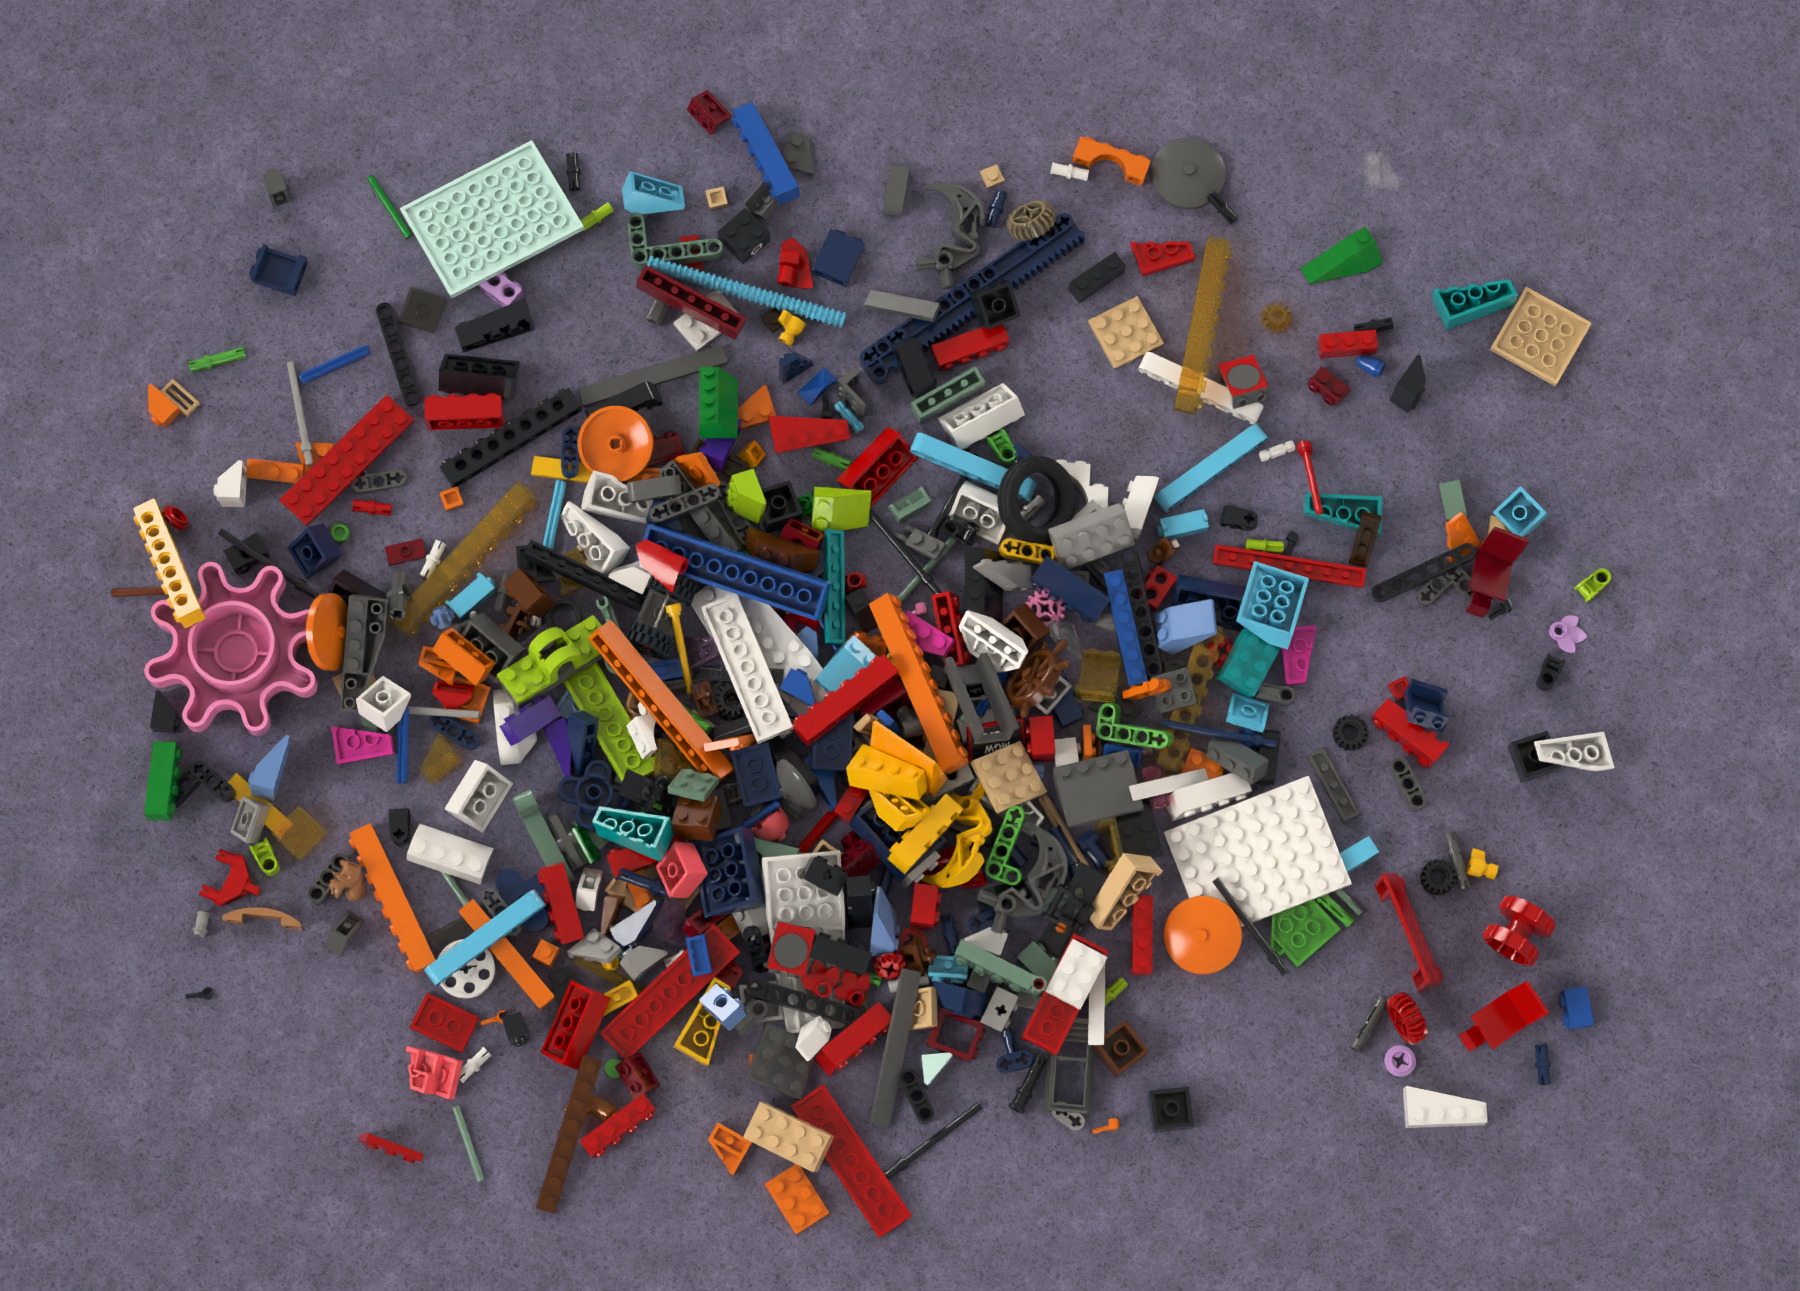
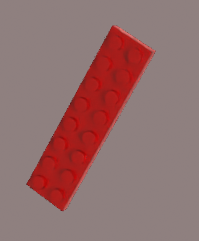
M386 394L279 499L280 503L308 527L414 423V419Z
M714 923L703 933L706 936L713 973L693 977L688 949H686L600 1032L624 1059L634 1055L740 953V950Z
M824 1084L791 1105L792 1110L799 1119L834 1135L825 1159L878 1238H881L912 1217Z

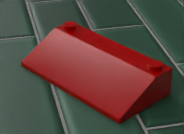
M1398 873L1382 874L1374 886L1381 903L1392 900L1419 965L1411 974L1418 993L1440 985L1443 982L1442 971L1436 967L1405 892L1406 884L1404 879L1400 878Z

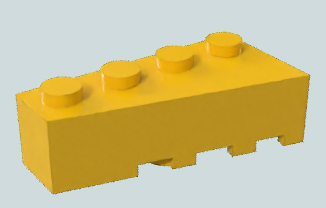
M865 744L860 747L846 767L849 786L920 800L928 788L925 770Z
M947 794L936 805L932 804L929 807L930 813L919 821L912 831L908 829L901 837L903 841L900 844L896 842L890 848L891 854L887 859L904 874L953 824L962 812L963 808Z
M714 977L703 996L715 984L722 989L726 987L729 991L731 987ZM699 1001L673 1047L707 1067L721 1023Z

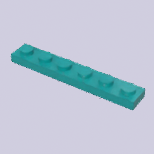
M827 529L824 530V580L832 582V586L825 605V644L843 645L845 643L844 531Z

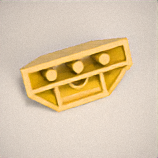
M869 790L877 815L895 831H904L907 828L914 827L930 813V808L921 800Z

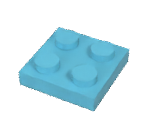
M1233 693L1226 722L1263 733L1270 704Z

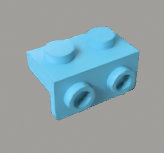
M937 955L933 959V964L928 967V979H932V982L938 981L943 983V980H948L952 984H963V982H967L968 966L963 968L957 965L956 960L953 959L954 956Z

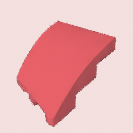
M407 1046L406 1052H411V1064L408 1065L410 1089L454 1100L463 1061L428 1050Z

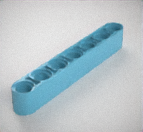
M1257 423L1253 424L1158 492L1154 499L1163 511L1167 513L1169 508H1174L1184 501L1183 498L1189 497L1198 491L1201 485L1205 486L1214 479L1215 475L1219 476L1229 468V465H1234L1244 458L1243 455L1249 454L1258 448L1261 442L1262 444L1265 443L1268 437Z
M923 433L916 434L910 452L916 456L997 490L1005 472L1008 470ZM1027 477L1020 487L1018 498L1022 497L1025 501H1031L1037 482Z
M535 889L529 891L427 966L424 971L435 986L439 985L540 911L546 904Z

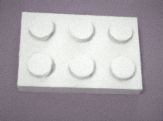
M713 291L707 296L737 312L720 291ZM684 314L673 323L697 352L721 334V332L687 314Z
M1072 939L1045 992L1080 1010L1107 957Z

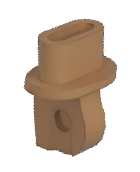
M629 692L624 709L632 721L636 716H641L637 707L640 701L632 692Z

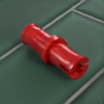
M353 500V512L391 516L392 504L376 503L375 500H371V502Z

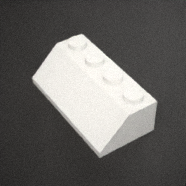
M1002 383L944 414L938 420L953 445L962 450L968 448L974 442L986 438L987 435L1001 430L1009 423L1016 422L1025 414L1018 397Z
M419 824L408 849L407 860L481 885L494 848Z

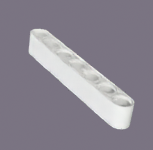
M1151 352L1145 353L1138 367V371L1142 374L1145 372L1148 374L1147 376L1155 380H1162L1165 382L1164 384L1175 389L1179 388L1182 390L1181 392L1192 397L1196 396L1199 398L1198 400L1209 405L1214 404L1216 408L1224 412H1231L1233 416L1239 419L1250 421V424L1257 422L1264 408L1261 403L1256 402L1233 409L1231 394L1227 387Z

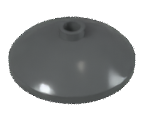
M785 759L779 760L776 772L777 780L781 787L779 791L785 799L789 798L796 805L806 809L816 807L815 796L803 776L791 763Z

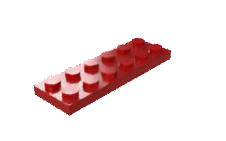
M1073 934L1067 946L1068 948L1072 939L1104 956H1107L1109 952L1076 934ZM1044 991L1021 1038L1057 1056L1079 1009Z

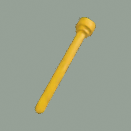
M681 603L666 605V612L669 613V617H672L686 693L692 695L690 685L693 684L679 615H681L680 611H682Z

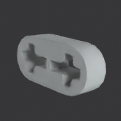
M1057 1101V1102H1055V1103L1067 1104V1103H1065V1102H1063V1101ZM1051 1111L1055 1119L1072 1131H1080L1085 1124V1119L1080 1113L1065 1112L1068 1114L1065 1116L1062 1113L1057 1115L1056 1111ZM1071 1116L1073 1119L1080 1118L1079 1123L1081 1125L1073 1127V1122L1068 1117Z

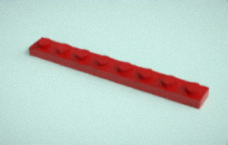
M1215 545L1212 565L1251 571L1253 563L1256 561L1307 577L1312 581L1357 588L1364 587L1366 568Z

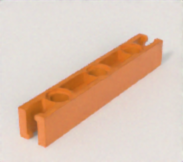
M474 899L458 911L474 931L491 920ZM505 936L489 947L490 951L540 1010L556 998Z

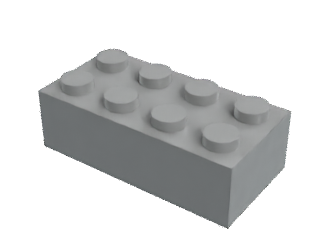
M1120 503L1048 529L1057 562L1067 570L1135 545L1126 511Z

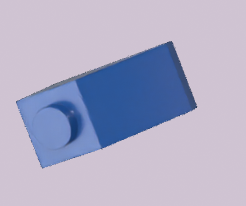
M791 668L780 689L782 692L811 707L816 703V698L811 680L807 677L808 673L799 668L797 670Z

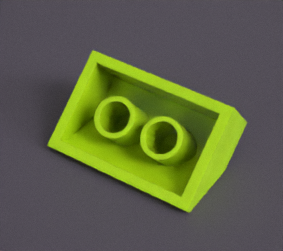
M754 469L732 475L726 496L728 506L732 507L734 513L757 524L762 523L766 500Z

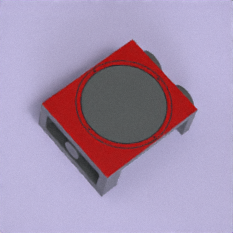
M1254 354L1218 364V376L1221 382L1225 381L1231 394L1233 409L1269 399V386Z
M774 920L773 928L775 932L768 962L764 963V967L769 968L768 972L780 974V971L788 972L787 976L798 979L799 975L805 976L816 930Z

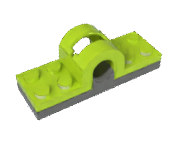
M594 615L566 632L558 627L543 631L529 645V655L497 674L499 684L518 709L603 658L588 640L596 629L602 626Z

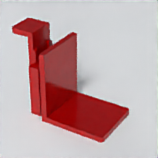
M1525 981L1506 991L1473 1014L1471 1018L1475 1025L1458 1036L1468 1051L1477 1048L1486 1041L1493 1050L1527 1025L1547 1016L1549 1011L1529 981Z

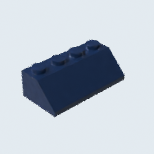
M1048 556L1042 561L1030 579L1035 589L1039 591L1044 590L1048 593L1050 599L1055 602L1059 600L1065 604V609L1072 613L1075 611L1086 623H1094L1111 600Z
M1178 574L1172 606L1212 599L1214 600L1216 627L1236 631L1245 629L1236 620L1246 587Z

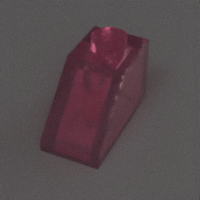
M1161 764L1143 769V783L1168 777ZM1170 792L1148 797L1151 810L1154 811L1170 806Z

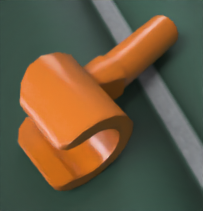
M501 1010L497 1013V1016L480 1021L481 1026L493 1022L503 1023L499 1015L506 1013V1011Z
M1117 1118L1108 1119V1125L1093 1129V1134L1108 1130H1118L1119 1120Z

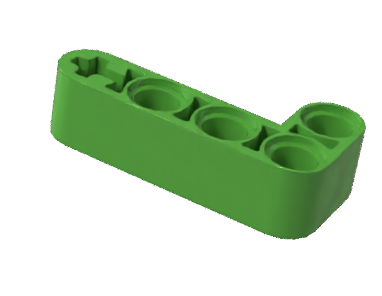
M1105 703L1099 709L1096 732L1100 739L1158 749L1168 748L1173 744V735L1169 731L1120 723L1121 708L1116 703ZM1108 707L1113 709L1111 717L1107 714ZM1106 726L1110 727L1111 730L1109 736L1104 731ZM1124 729H1127L1129 732L1127 739L1123 736ZM1143 731L1147 734L1145 742L1141 739ZM1155 737H1162L1165 739V742L1155 740Z
M1012 806L1008 809L985 868L989 877L1013 886L1021 883L1023 878L1020 870L1007 865L1026 817L1024 809L1019 806ZM1018 809L1021 817L1016 818L1014 822L1018 826L1015 827L1012 824H1007L1008 821L1013 822L1014 816L1011 814ZM1007 828H1013L1014 836L1008 839L1005 837L1004 831ZM1000 846L1007 848V854L1003 857L997 854V849ZM993 864H997L1000 867V872L997 875H993L990 872V867ZM1011 871H1015L1018 874V879L1015 882H1010L1008 879V874Z

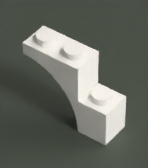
M1056 460L1067 470L1073 483L1081 490L1086 504L1093 499L1103 509L1108 507V487H1104L1103 484L1089 486L1090 464H1086L1085 461L1067 463L1066 460Z
M640 702L637 707L641 716H636L627 725V728L641 758L647 759L657 750L654 740L656 720Z

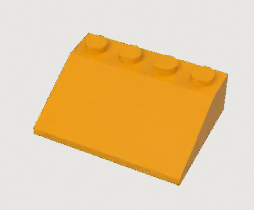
M875 720L873 722L870 747L925 770L928 788L924 795L930 794L935 797L948 779L939 765Z

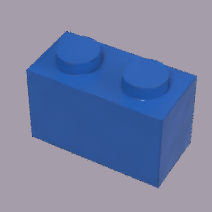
M1587 986L1564 989L1560 992L1561 995L1558 997L1559 1005L1564 1008L1562 1021L1563 1025L1567 1026L1568 1031L1592 1027L1594 1021Z

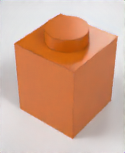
M541 939L532 957L535 961L552 968L560 950L559 947Z

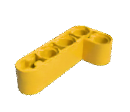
M1012 538L1003 540L999 546L1000 555L1007 559L1040 565L1044 560L1041 557V552L1045 551L1049 553L1052 560L1057 562L1053 546L1029 543ZM1007 544L1010 545V552H1007V548H1004ZM1022 549H1030L1031 556H1025Z

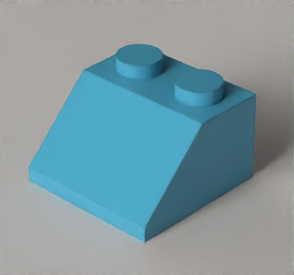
M1521 486L1493 512L1512 533L1522 537L1536 529L1549 516Z

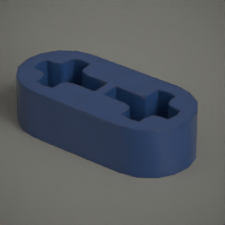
M991 909L970 917L968 921L969 930L973 933H978L989 927L992 928L994 920L987 922V919L992 917V913H995L994 910ZM974 919H977L978 922L985 921V923L980 924L979 929L971 926L974 923Z
M1027 1050L1006 1054L999 1057L996 1068L1003 1074L1022 1070L1032 1064L1033 1056ZM1021 1054H1024L1025 1057L1029 1056L1027 1064L1023 1062L1016 1063V1060L1021 1058ZM1003 1059L1006 1062L1013 1061L1014 1063L1009 1065L1007 1070L1004 1067H1000Z

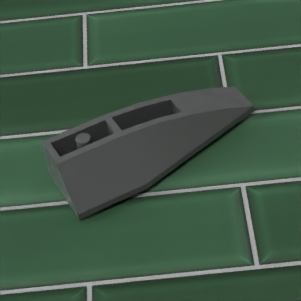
M673 459L658 471L660 477L680 475L682 495L698 489L695 483ZM700 493V495L702 496V501L704 502L705 496H703V493ZM691 496L688 502L691 505H696L699 502V498ZM679 503L672 504L675 512L681 510ZM712 504L678 517L685 534L742 553L746 550Z
M356 594L349 596L340 711L359 713L356 698L368 689L385 639L388 599Z

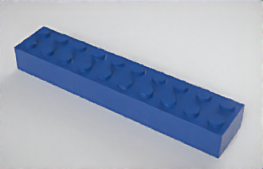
M655 523L647 525L643 540L647 539L664 546L689 560L688 567L681 576L816 621L822 618L832 582Z

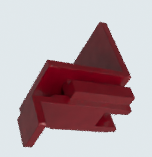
M1494 527L1477 548L1469 589L1474 591L1471 603L1466 609L1467 613L1484 618L1490 610L1492 598L1503 602L1506 600L1513 563L1529 544V539L1498 527Z

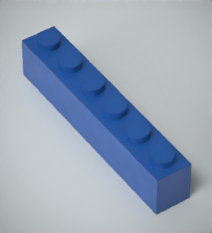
M753 101L732 110L734 116L731 119L735 129L739 128V136L742 142L747 143L748 146L746 148L750 157L754 156L757 170L762 171V179L765 185L770 186L771 189L769 191L773 200L777 199L779 205L800 197L799 187Z
M1123 569L1103 574L1107 596L1111 599L1109 605L1128 687L1139 685L1148 680Z

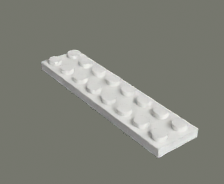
M733 593L702 606L701 609L757 743L759 744L793 730L792 723L738 595Z

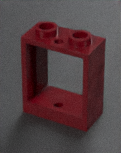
M897 678L860 706L858 713L862 718L866 713L877 716L880 710H884L895 720L897 719L896 711H898L900 706L912 707L906 689Z
M940 1007L937 1014V1027H932L926 1046L942 1053L950 1052L953 1057L970 1063L971 1059H976L979 1051L976 1045L978 1040L983 1041L986 1030L983 1029V1023L968 1017L952 1014V1011ZM945 1017L977 1028L968 1054L936 1042Z

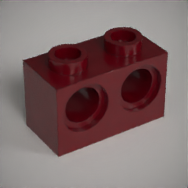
M701 908L686 920L682 930L688 937L702 935L713 923L718 925L722 922L726 915L704 918L703 908Z

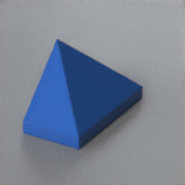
M824 367L797 393L811 406L837 382V379Z

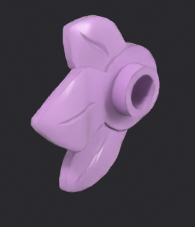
M1572 615L1565 616L1561 622H1555L1549 628L1550 637L1557 641L1560 649L1568 653H1574L1575 644L1587 637L1585 632L1576 626L1578 617ZM1555 629H1560L1562 633L1557 635Z

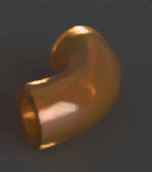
M592 1095L585 1116L594 1115L605 1122L618 1112V1108L605 1098Z

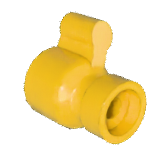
M783 310L778 321L785 328V332L781 333L778 339L786 345L792 346L795 341L794 337L802 333L806 323L798 317L791 315L788 311Z
M1472 849L1471 858L1468 863L1471 867H1467V874L1476 877L1485 875L1487 878L1494 880L1498 871V865L1486 863L1485 851Z

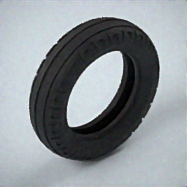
M1045 456L1025 457L1015 462L1005 472L999 485L997 504L1000 518L1006 529L1016 538L1025 542L1045 543L1051 541L1048 529L1071 521L1074 514L1076 495L1069 473L1057 461ZM1034 473H1040L1047 477L1055 493L1053 512L1050 518L1039 526H1033L1026 522L1018 506L1020 487L1024 480Z

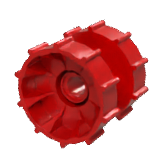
M1505 895L1498 908L1501 909V914L1510 922L1506 928L1498 924H1488L1482 935L1484 943L1511 961L1523 966L1530 965L1533 967L1540 954L1538 953V948L1528 940L1532 934L1541 938H1550L1556 927V924H1554L1555 919L1528 900L1526 901L1515 895Z

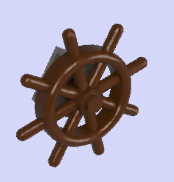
M1061 640L1053 651L1046 649V641H1041L1038 650L1027 656L1022 666L1015 669L1010 676L1007 687L1003 690L1009 700L1011 709L1013 710L1015 707L1021 709L1020 715L1022 718L1028 716L1030 707L1034 705L1048 715L1072 687L1060 676L1061 670L1071 665L1070 660L1061 661L1058 657L1068 645L1066 640Z

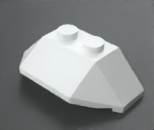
M969 610L966 611L959 629L962 632L968 651L977 658L981 653H988L991 663L998 673L1020 668L1028 654L1023 639L991 617Z
M504 689L493 690L501 765L519 764L537 742L536 732L521 742L510 746L499 726L505 723L504 718L513 713L515 716L519 714L517 711L518 707ZM530 702V703H528L527 705L530 707V706H532L533 704H532V702Z

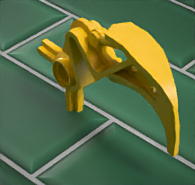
M980 782L971 796L961 797L954 792L948 794L963 808L956 820L964 826L976 827L957 834L956 848L949 863L942 871L935 875H924L921 879L922 881L940 888L954 887L968 882L978 873L983 865L984 858L978 850L980 845L985 842L984 837L991 833L992 824L982 803H980L985 794V790ZM974 842L970 856L969 846Z

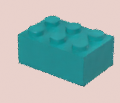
M1247 628L1242 629L1215 679L1243 696L1253 697L1256 695L1281 647L1268 644Z

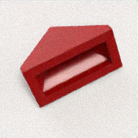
M436 680L432 694L447 709H456L471 699L474 685L460 683L449 685L445 681Z

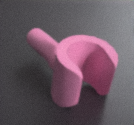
M925 603L915 604L916 611L911 613L916 616L926 614Z

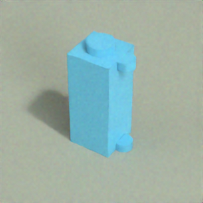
M1202 509L1162 518L1156 528L1159 537H1167L1168 540L1207 532L1209 525L1207 514Z
M479 572L476 574L478 578L450 602L446 600L444 602L450 610H453L454 615L461 622L468 617L469 611L472 609L476 610L496 593L494 587L496 584L490 577L485 578Z
M1368 836L1341 852L1340 855L1349 874L1375 858L1379 851Z

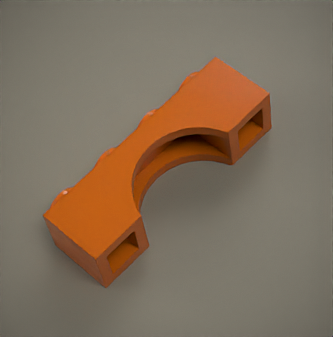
M1081 136L1072 160L1073 163L1088 168L1101 160L1113 161L1122 168L1126 181L1140 186L1144 183L1151 160L1143 155H1134L1126 149L1119 150L1113 148L1108 143H1099L1091 137L1084 138Z

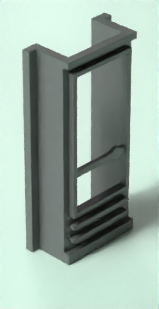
M981 653L976 664L956 666L953 657L945 658L946 665L943 671L947 674L974 738V744L1010 740L1014 730L1019 729V725L988 653ZM982 685L985 695L970 698L966 687ZM988 699L1000 727V733L983 735L984 729L972 701H985Z
M1075 1018L1064 1040L1087 1043L1086 1059L1064 1057L1063 1055L1056 1056L1047 1051L1043 1112L1045 1113L1058 1111L1082 1113V1116H1090L1095 1051L1092 1048L1093 1045L1088 1044L1089 1019ZM1056 1059L1059 1061L1086 1062L1083 1105L1053 1103Z

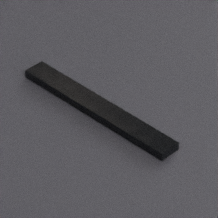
M530 540L523 554V558L640 612L646 599V593L640 594L609 578L607 575L533 540Z

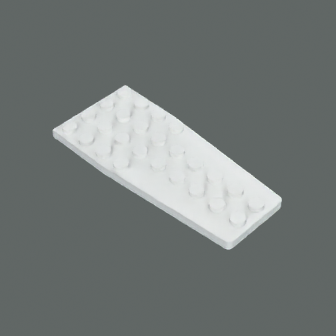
M707 585L695 594L691 605L716 645L701 607L733 593ZM738 595L768 668L784 669L783 681L791 668L794 670L799 668L808 673L807 677L811 680L816 702L821 703L828 692L814 679L823 668L808 648L770 605ZM775 684L781 697L798 715H805L810 711V706L782 692L780 689L782 684ZM790 717L789 719H790L791 723L793 724L795 718H794V719H791V717ZM788 731L778 736L784 739L794 731Z
M840 850L762 857L766 917L771 945L775 932L773 928L774 920L816 930V935H819L820 932L831 935L830 939L837 941L838 938L845 940L843 887L839 895L834 896L800 878L811 856L816 858L819 855L828 860V865L834 867L836 864L841 867ZM822 871L823 878H828L829 875ZM809 957L805 974H810L811 965L816 959ZM822 962L827 970L835 967L834 965ZM838 967L840 972L839 981L832 987V992L826 999L845 1004V1001L839 1000L834 992L835 987L842 985L841 977L845 972L844 968ZM780 971V974H776L779 986L814 995L811 990L803 986L801 975L797 979L788 977V972ZM823 985L819 987L820 993L825 991V987ZM790 994L788 1002L791 1005H796L798 1002L797 996ZM809 999L807 1001V1008L815 1010L816 1002ZM827 1005L825 1012L827 1015L832 1016L835 1013V1009L832 1005ZM782 1007L785 1030L790 1033L800 1032L801 1026L817 1018L814 1015ZM822 1018L829 1023L831 1029L843 1028L845 1025Z

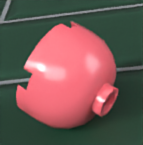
M781 806L776 809V812L770 813L754 825L756 828H751L757 838L771 842L775 840L780 842L787 836L785 832L789 828V818Z

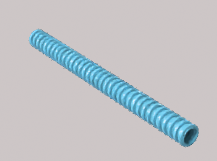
M653 256L649 257L647 266L670 278H675L676 281L679 279L681 282L686 281V284L692 283L693 286L695 284L698 287L703 286V289L707 287L710 291L714 289L715 292L720 291L721 294L724 292L727 296L731 294L732 297L737 296L738 299L741 297L743 300L748 299L749 302L754 301L755 304L758 302L760 305L765 304L766 307L771 306L772 309L775 307L777 310H786L790 314L793 312L794 315L799 314L800 317L802 315L805 318L810 317L811 320L817 319V322L819 320L822 323L827 322L828 325L833 324L834 327L837 325L839 328H842L844 325L846 312L840 313L839 310L837 312L834 311L835 309L829 310V307L823 308L822 305L820 307L817 306L818 304L812 305V302L806 303L805 300L803 302L801 299L795 300V297L791 299L788 295L785 297L784 294L778 295L777 292L774 294L771 290L767 292V289L761 290L760 287L758 289L755 286L750 287V284L744 285L743 282L741 284L738 281L733 282V279L727 280L726 277L724 279L721 278L722 276L716 277V274L712 276L709 272L705 274L704 271L699 272L698 269L695 271L692 267L688 269L687 266L682 267L681 264L679 266L676 263L671 264L670 261L665 262L664 259L662 261L659 258L654 259Z

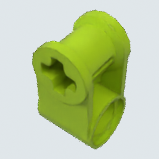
M1600 568L1581 581L1574 589L1575 591L1578 590L1585 598V602L1588 603L1608 585L1611 580V574L1607 569ZM1597 575L1604 576L1606 581L1599 582Z
M267 837L264 838V841L254 846L250 845L249 848L264 874L269 877L277 875L280 871V865ZM268 863H274V867L271 870L265 869Z

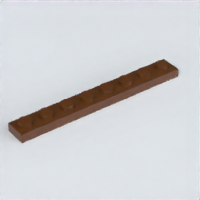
M586 1055L582 1056L536 1204L537 1209L554 1214L556 1212L602 1060Z

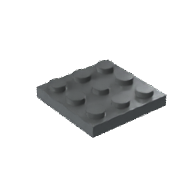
M764 1023L746 1078L793 1099L801 1100L815 1055L811 1060L806 1061L795 1048L798 1040L797 1035L770 1023Z

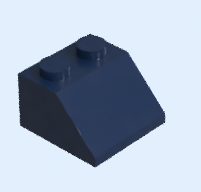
M324 523L307 527L287 547L306 579L333 565L342 556L341 551Z
M934 981V986L944 1007L951 1009L952 1014L973 1019L975 1015L983 1016L987 993Z

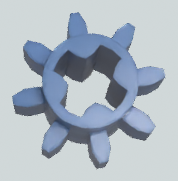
M440 606L432 610L433 615L430 616L432 625H438L439 629L452 625L451 621L455 618L452 609Z

